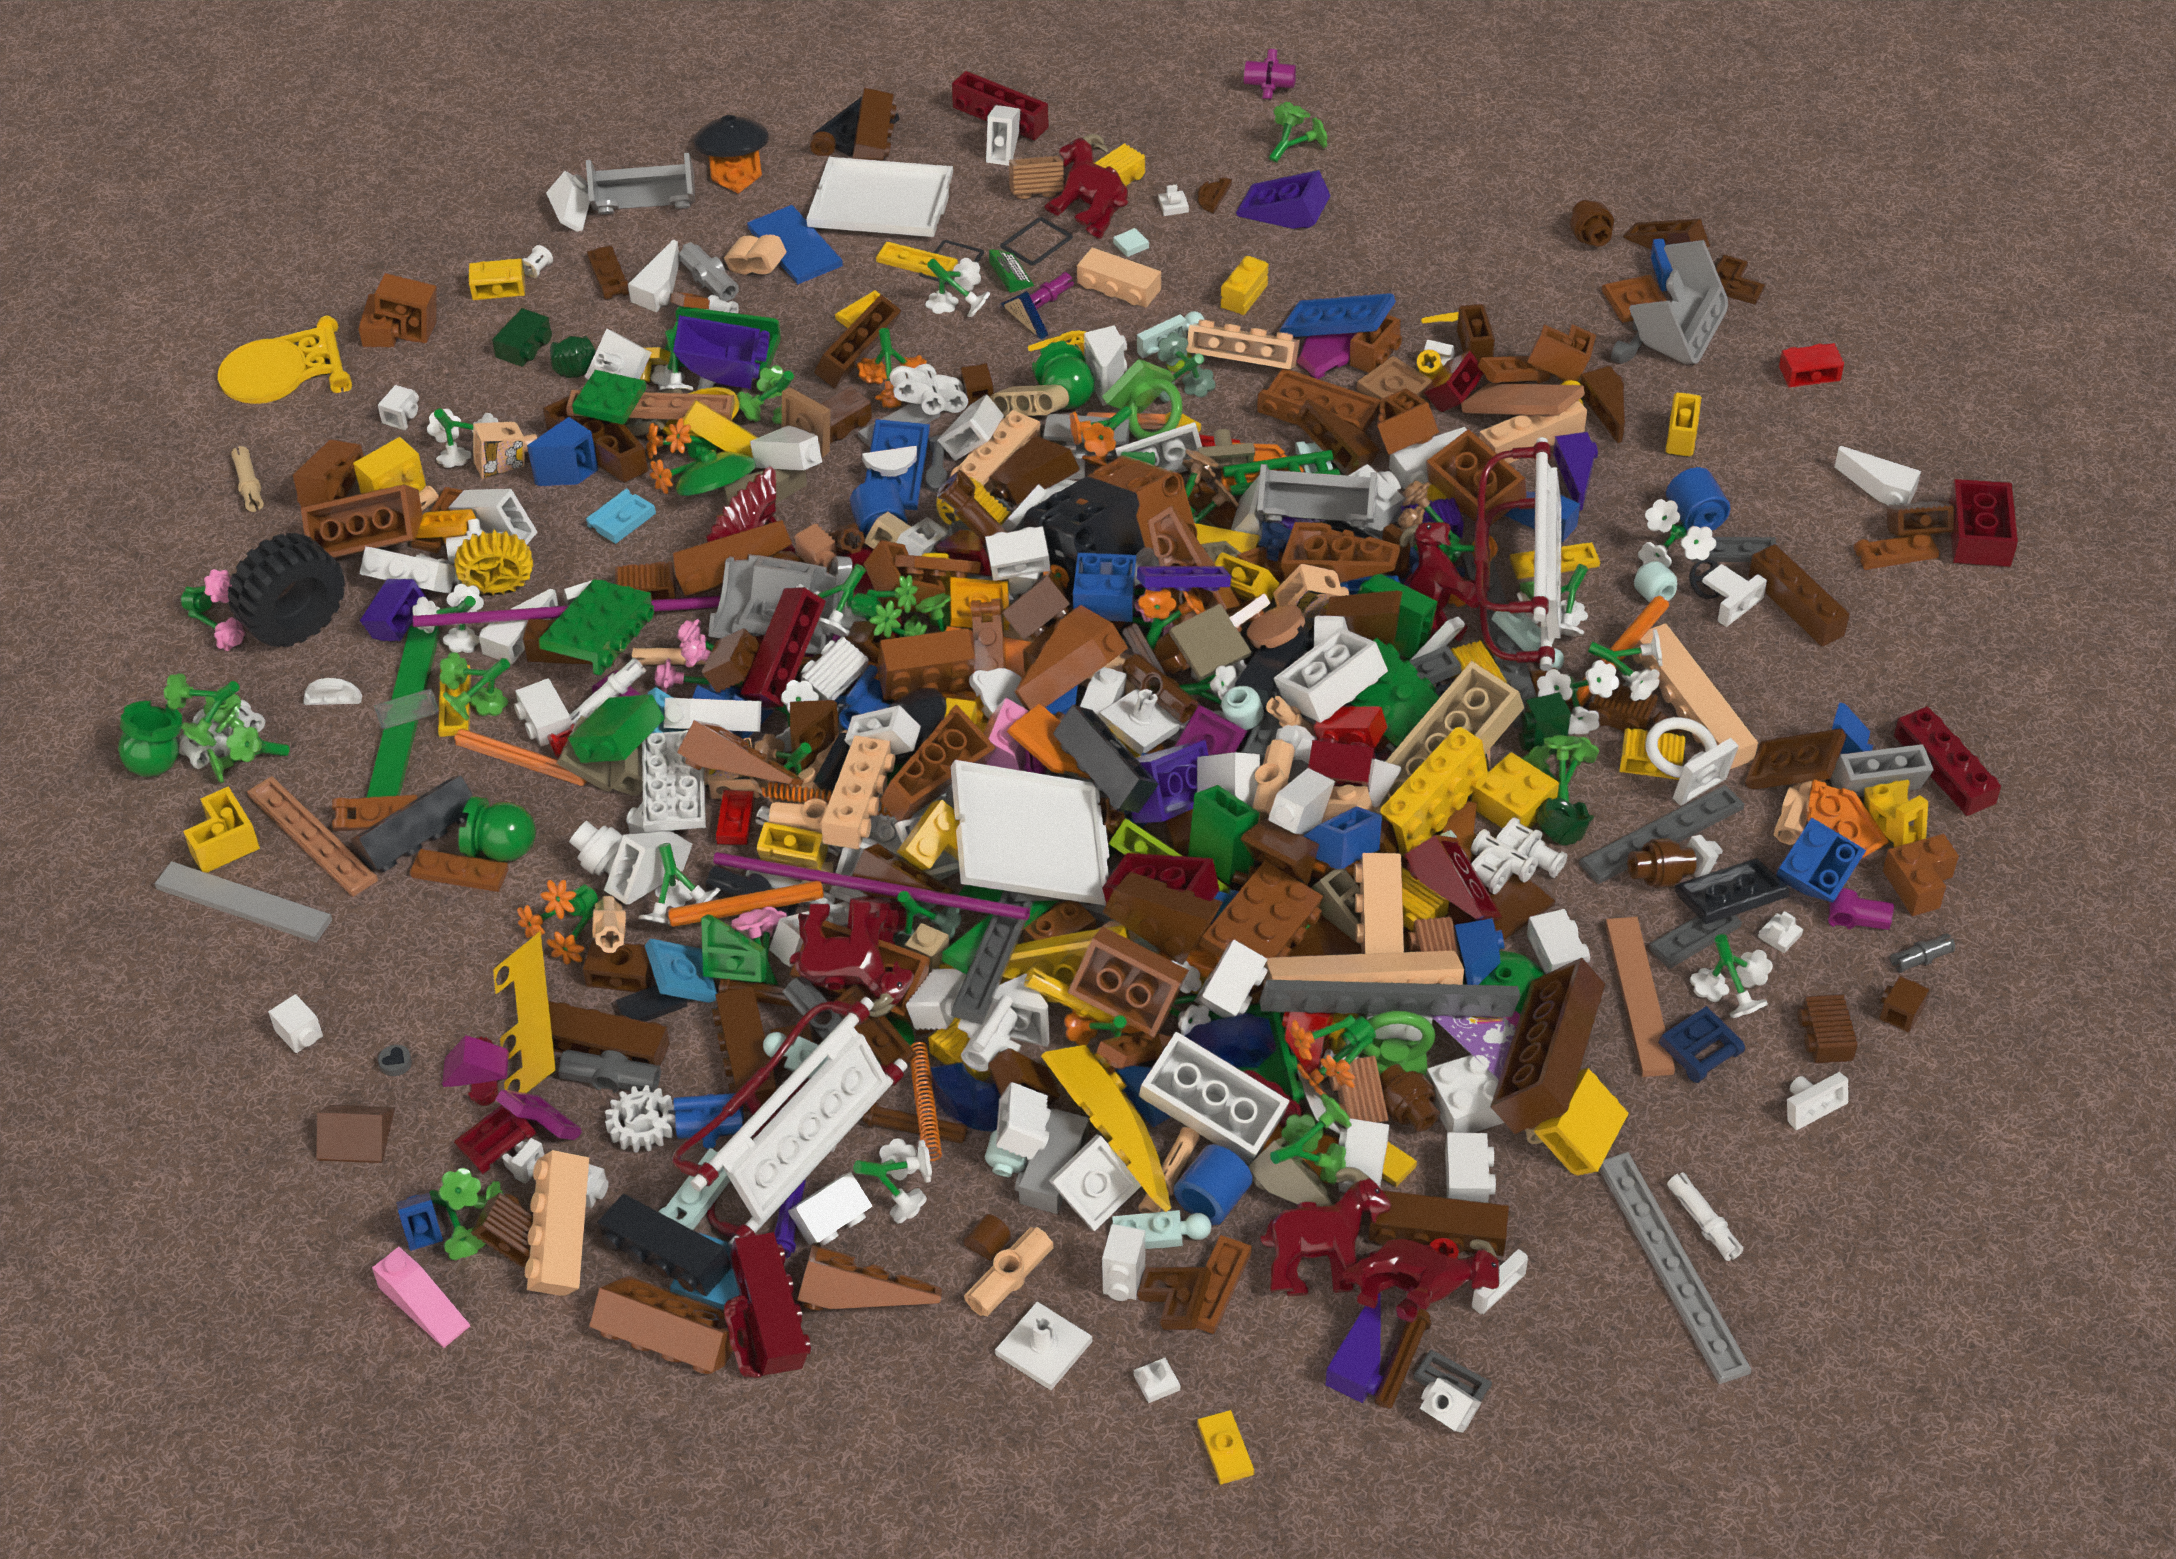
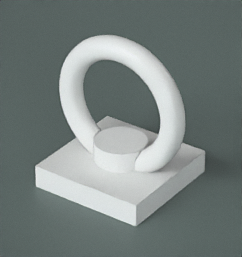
M1672 717L1659 721L1649 730L1645 741L1646 752L1651 762L1662 772L1680 778L1673 799L1680 806L1726 780L1739 747L1732 738L1717 745L1715 738L1706 727L1694 720L1682 717ZM1672 729L1686 730L1701 739L1706 752H1699L1685 766H1678L1667 761L1661 755L1658 749V739L1664 732Z

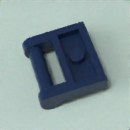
M1707 1006L1661 1035L1658 1042L1686 1069L1688 1077L1695 1083L1705 1079L1709 1071L1730 1057H1738L1745 1051L1743 1041ZM1718 1040L1724 1044L1723 1047L1701 1062L1695 1057V1055Z

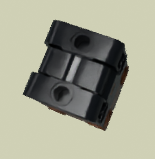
M1124 455L1119 456L1105 466L1097 468L1093 473L1062 491L1052 494L1048 499L1028 509L1024 515L1025 528L1043 526L1050 566L1058 565L1064 568L1069 576L1067 584L1073 586L1078 553L1137 555L1143 548L1150 547L1153 549L1148 520L1170 506H1174L1196 538L1198 535L1182 476L1177 472Z

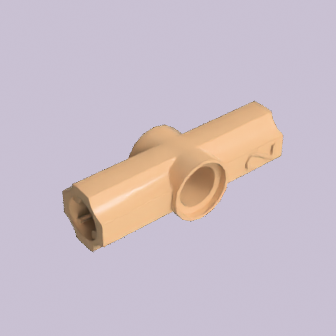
M1282 739L1272 740L1271 744L1267 746L1263 765L1255 772L1258 786L1252 808L1259 812L1258 823L1264 818H1269L1276 794L1289 784L1288 778L1295 749L1291 743H1287Z
M1812 781L1796 783L1793 788L1789 787L1783 802L1782 814L1778 819L1773 835L1779 842L1788 845L1795 844L1808 823L1806 819Z
M819 798L810 799L804 804L772 802L769 810V823L822 833V819L828 804Z
M603 896L602 900L595 903V909H593L592 937L595 938L596 945H599L607 953H614L619 946L624 944L626 912L622 910V904L618 903L613 896Z
M1030 1227L1010 1249L1002 1250L996 1254L993 1266L964 1295L965 1301L974 1312L980 1316H988L1012 1291L1022 1287L1025 1277L1053 1249V1242L1049 1239L1046 1232L1038 1227ZM1013 1270L1014 1272L1008 1273L1004 1271Z

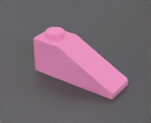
M400 1247L396 1248L372 1267L378 1288L443 1348L470 1327V1324L423 1268Z

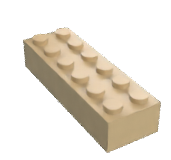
M1471 661L1385 761L1400 766L1401 772L1378 807L1373 806L1374 813L1381 815V807L1456 727H1462L1481 739L1484 754H1486L1524 709L1519 691Z

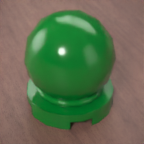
M1065 341L1054 342L1040 350L1042 355L1037 359L1036 363L1034 361L1032 363V372L1039 385L1063 386L1068 392L1069 402L1062 409H1079L1089 401L1095 386L1094 374L1086 364L1083 352L1077 344L1074 346L1067 344Z
M138 701L124 707V713L120 718V728L123 732L118 743L120 759L128 771L141 777H157L173 767L179 755L177 735L181 732L182 714L178 709H169L168 704H165V708L151 706V701Z
M476 796L469 798L463 811L469 813L466 827L459 828V850L461 853H465L464 856L478 857L480 851H483L488 858L499 862L516 861L533 847L536 835L533 817L522 806L512 802H496L489 806L487 798Z

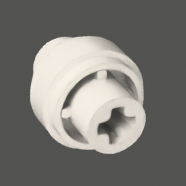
M585 821L571 837L569 843L581 851L577 857L581 861L580 865L592 875L596 873L598 876H601L604 872L610 874L623 836L613 827L608 828L604 825L598 830L588 821Z

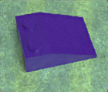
M1317 170L1252 184L1236 213L1238 217L1291 229L1299 227L1309 228L1316 224L1331 195L1320 171Z
M1206 740L1187 743L1136 758L1159 785L1139 813L1132 812L1134 823L1163 822L1193 809L1194 794L1197 793V757L1209 756Z

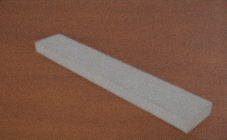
M172 861L155 882L157 890L313 942L319 940L332 921L331 914Z

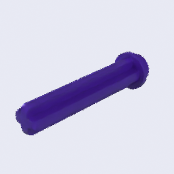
M806 1179L780 1206L775 1237L777 1244L783 1246L785 1258H789L796 1249V1244L793 1242L796 1224L789 1215L788 1210L802 1201Z

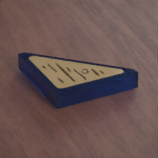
M1027 291L1000 303L1040 339L1049 336Z

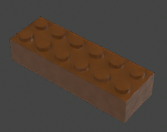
M1582 957L1531 981L1490 1106L1514 1134L1525 1129H1533L1541 1122L1550 1118L1561 1117L1569 1109L1571 1096L1576 1086L1577 1076L1589 1043L1590 1033L1595 1023L1596 1013L1605 987V983Z

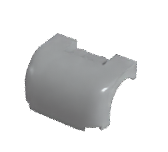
M748 554V560L734 561V557L730 556L725 561L723 587L717 612L710 615L708 636L722 639L743 628L747 629L752 636L765 635L784 588H796L797 585L802 584L813 593L816 591L821 593L839 586L841 576L836 575L835 577L826 573L827 567L751 554ZM839 592L823 598L826 603L820 615L821 618L829 619L832 611L837 608ZM816 625L805 653L821 654L823 648L831 641L833 633L827 632L821 626Z

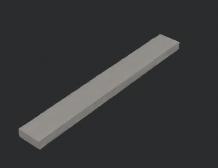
M1629 1152L1604 1159L1599 1168L1601 1174L1718 1384L1751 1374V1367Z

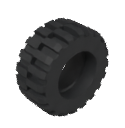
M286 533V536L278 534L273 536L272 540L265 539L259 543L256 549L249 550L244 561L240 560L237 564V572L232 574L230 579L232 587H228L229 607L231 612L234 613V617L263 644L274 647H281V645L288 647L294 646V643L298 641L302 643L312 634L316 635L321 632L320 628L324 625L327 626L332 620L331 616L333 613H337L340 608L339 601L343 600L344 588L342 587H345L342 568L325 549L307 535ZM295 582L293 587L284 596L278 599L282 591L291 583Z

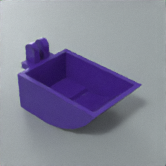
M679 315L673 352L680 362L702 378L718 384L751 389L752 378L758 379L760 363L755 362V360L766 362L770 333L765 330L759 333L760 329Z

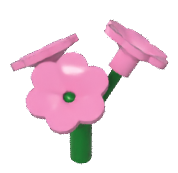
M764 907L762 910L754 909L751 912L743 913L739 918L732 920L731 923L732 928L737 931L747 929L749 937L759 945H761L760 936H763V945L761 946L766 948V980L763 982L765 984L778 985L768 961L769 941L773 935V930L777 928L779 919L787 917V914L777 911L773 907Z

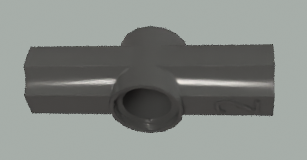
M801 976L793 979L782 992L802 1016L816 1005L827 1002L812 983ZM825 1010L811 1019L809 1024L814 1033L824 1040L843 1019L832 1010ZM822 1014H830L832 1016L831 1021L826 1025L816 1023L817 1018Z
M567 1050L566 1052L563 1051L560 1059L559 1076L562 1079L591 1083L597 1090H601V1088L613 1090L612 1093L618 1092L619 1089L631 1090L633 1086L640 1092L643 1091L645 1085H649L650 1092L653 1093L660 1082L661 1067L659 1065L630 1061L620 1052L613 1050L604 1051L601 1055Z

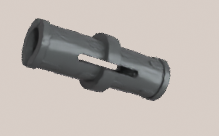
M1944 933L1926 942L1920 940L1915 942L1911 948L1891 954L1890 962L1893 966L1900 965V967L1896 968L1899 973L1920 964L1926 966L1931 964V961L1935 958L1953 953L1956 948L1953 938L1946 941V939L1951 937L1948 933Z

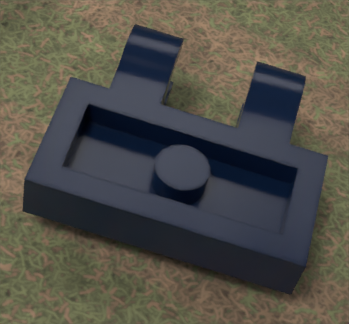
M1262 521L1259 528L1258 545L1267 548V559L1278 561L1279 551L1285 552L1291 529H1287L1278 523L1270 524Z

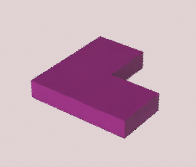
M504 1089L499 1092L495 1099L517 1117L538 1121L558 1138L575 1140L582 1133L579 1126L539 1095Z

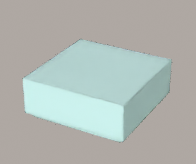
M1135 228L1113 237V243L1127 257L1149 248V241Z

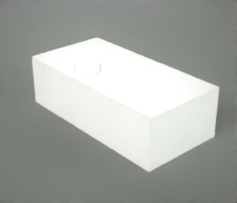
M1175 1032L1141 1085L1139 1097L1187 1127L1192 1128L1213 1143L1233 1151L1248 1164L1258 1157L1286 1112L1290 1102L1178 1032Z

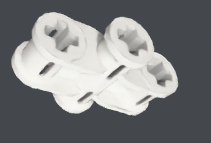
M922 364L916 368L898 366L890 373L889 378L894 386L895 397L900 401L921 404L923 411L929 415L939 414L943 410L951 413L961 412L968 404L967 396L963 392L962 382L954 377L936 375L935 369L929 364Z
M241 700L239 709H242V711L239 710L238 718L245 723L244 726L246 728L251 726L259 732L264 728V717L259 713H254L249 703ZM201 709L194 716L193 723L198 724L201 718L206 717L204 709ZM212 718V725L208 731L214 735L213 738L217 741L216 745L202 746L183 734L178 739L179 753L184 756L186 755L190 759L192 766L197 769L210 763L207 749L211 748L216 756H220L223 753L224 756L230 755L231 749L227 747L226 741L230 735H233L231 727H227L220 733H217L215 729L219 724L215 723Z
M1514 817L1502 829L1497 838L1490 836V832L1486 829L1479 832L1471 847V853L1479 856L1472 862V866L1482 883L1489 888V892L1497 894L1513 873L1518 875L1519 879L1523 882H1527L1531 878L1538 865V858L1535 856L1529 857L1528 854L1533 845L1538 840H1541V831L1537 829L1533 831L1520 824V820Z

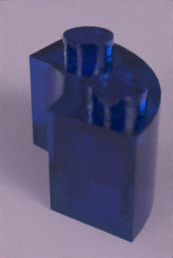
M1250 1013L1195 1025L1184 1036L1235 1068H1258L1277 1050L1269 1020L1253 1016Z
M963 1062L931 1067L934 1096L948 1116H952L972 1129L988 1132L997 1130L999 1099L1001 1095L995 1083H985L976 1080L967 1072Z

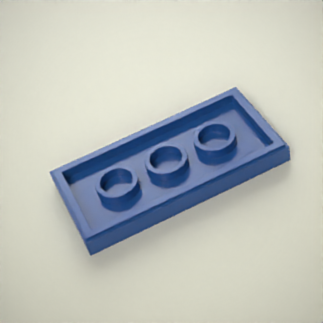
M793 205L747 222L749 231L757 238L763 235L780 237L787 253L780 260L779 264L797 285L843 266L842 259L813 227H807L806 219Z
M1391 293L1302 300L1298 302L1279 331L1293 334V337L1377 331L1396 300L1394 294Z
M875 419L870 452L917 446V461L908 468L906 473L898 476H881V472L867 468L865 482L881 479L893 483L899 491L904 510H917L930 424Z

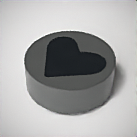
M390 1045L380 1052L378 1063L380 1070L385 1075L399 1076L410 1069L412 1058L406 1047Z

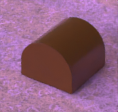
M986 1214L966 1236L964 1246L992 1261L996 1254L1011 1239V1232L1002 1220L994 1215Z

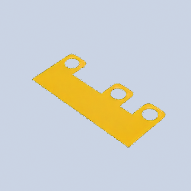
M541 931L493 970L495 994L499 993L513 981L515 985L518 1023L501 1036L500 1046L503 1047L508 1036L515 1035L516 1043L513 1050L509 1053L508 1060L521 1050L523 1067L505 1080L504 1088L507 1090L512 1080L519 1079L520 1089L518 1092L522 1093L529 1092L556 1070ZM507 966L509 968L508 978L502 985H498L496 983L497 974L502 967Z

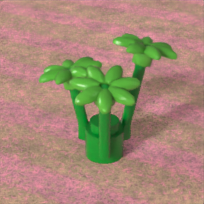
M908 575L906 579L904 576H900L901 587H897L894 591L869 589L867 594L858 593L854 596L851 602L852 613L855 616L865 618L872 624H878L874 630L875 636L880 635L882 632H884L886 638H889L892 632L902 637L925 633L927 625H921L920 622H917L914 632L900 629L901 624L895 619L901 615L902 610H893L894 603L892 600L888 601L885 609L882 607L881 602L878 601V598L896 597L899 600L898 607L904 606L905 612L909 613L911 605L915 606L917 604L913 594L918 589L917 586H912L913 580L911 575Z

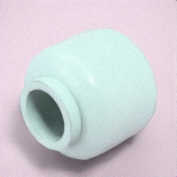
M1658 561L1649 562L1638 569L1634 579V587L1648 602H1651L1654 597L1659 595L1669 601L1676 593L1677 577L1663 563Z
M1234 687L1222 699L1221 706L1226 720L1244 730L1254 728L1263 718L1264 710L1260 697L1251 687Z
M997 1130L993 1131L985 1154V1161L993 1167V1173L1011 1177L1013 1172L1019 1173L1024 1171L1027 1165V1157L1022 1158L1021 1155H1015L1014 1152L1009 1153V1150L1004 1151L1003 1148H997Z

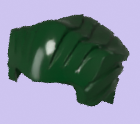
M569 336L560 343L552 342L550 347L552 369L560 376H565V378H577L585 375L596 353L587 336H583V338Z
M1547 798L1536 814L1539 826L1554 842L1560 845L1575 844L1577 841H1581L1594 818V815L1588 814L1585 803L1577 802L1576 804H1571L1562 798Z

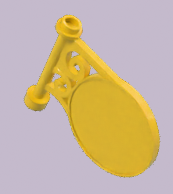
M323 316L317 322V328L273 339L256 340L240 346L232 351L219 367L218 381L221 389L227 396L236 401L250 404L268 403L287 396L302 382L311 377L332 373L329 377L331 390L334 393H340L343 387L344 392L350 391L352 388L351 377L347 372L343 371L334 333L338 330L337 321L331 316ZM324 358L330 359V364H326Z

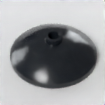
M725 115L702 127L694 136L693 141L695 149L702 154L714 157H735L761 149L768 143L769 135L767 129L756 121L745 117Z
M934 688L913 690L894 701L888 707L900 705L921 726L914 751L895 755V765L908 761L917 752L922 743L934 732L939 723L944 720L947 704L944 696Z

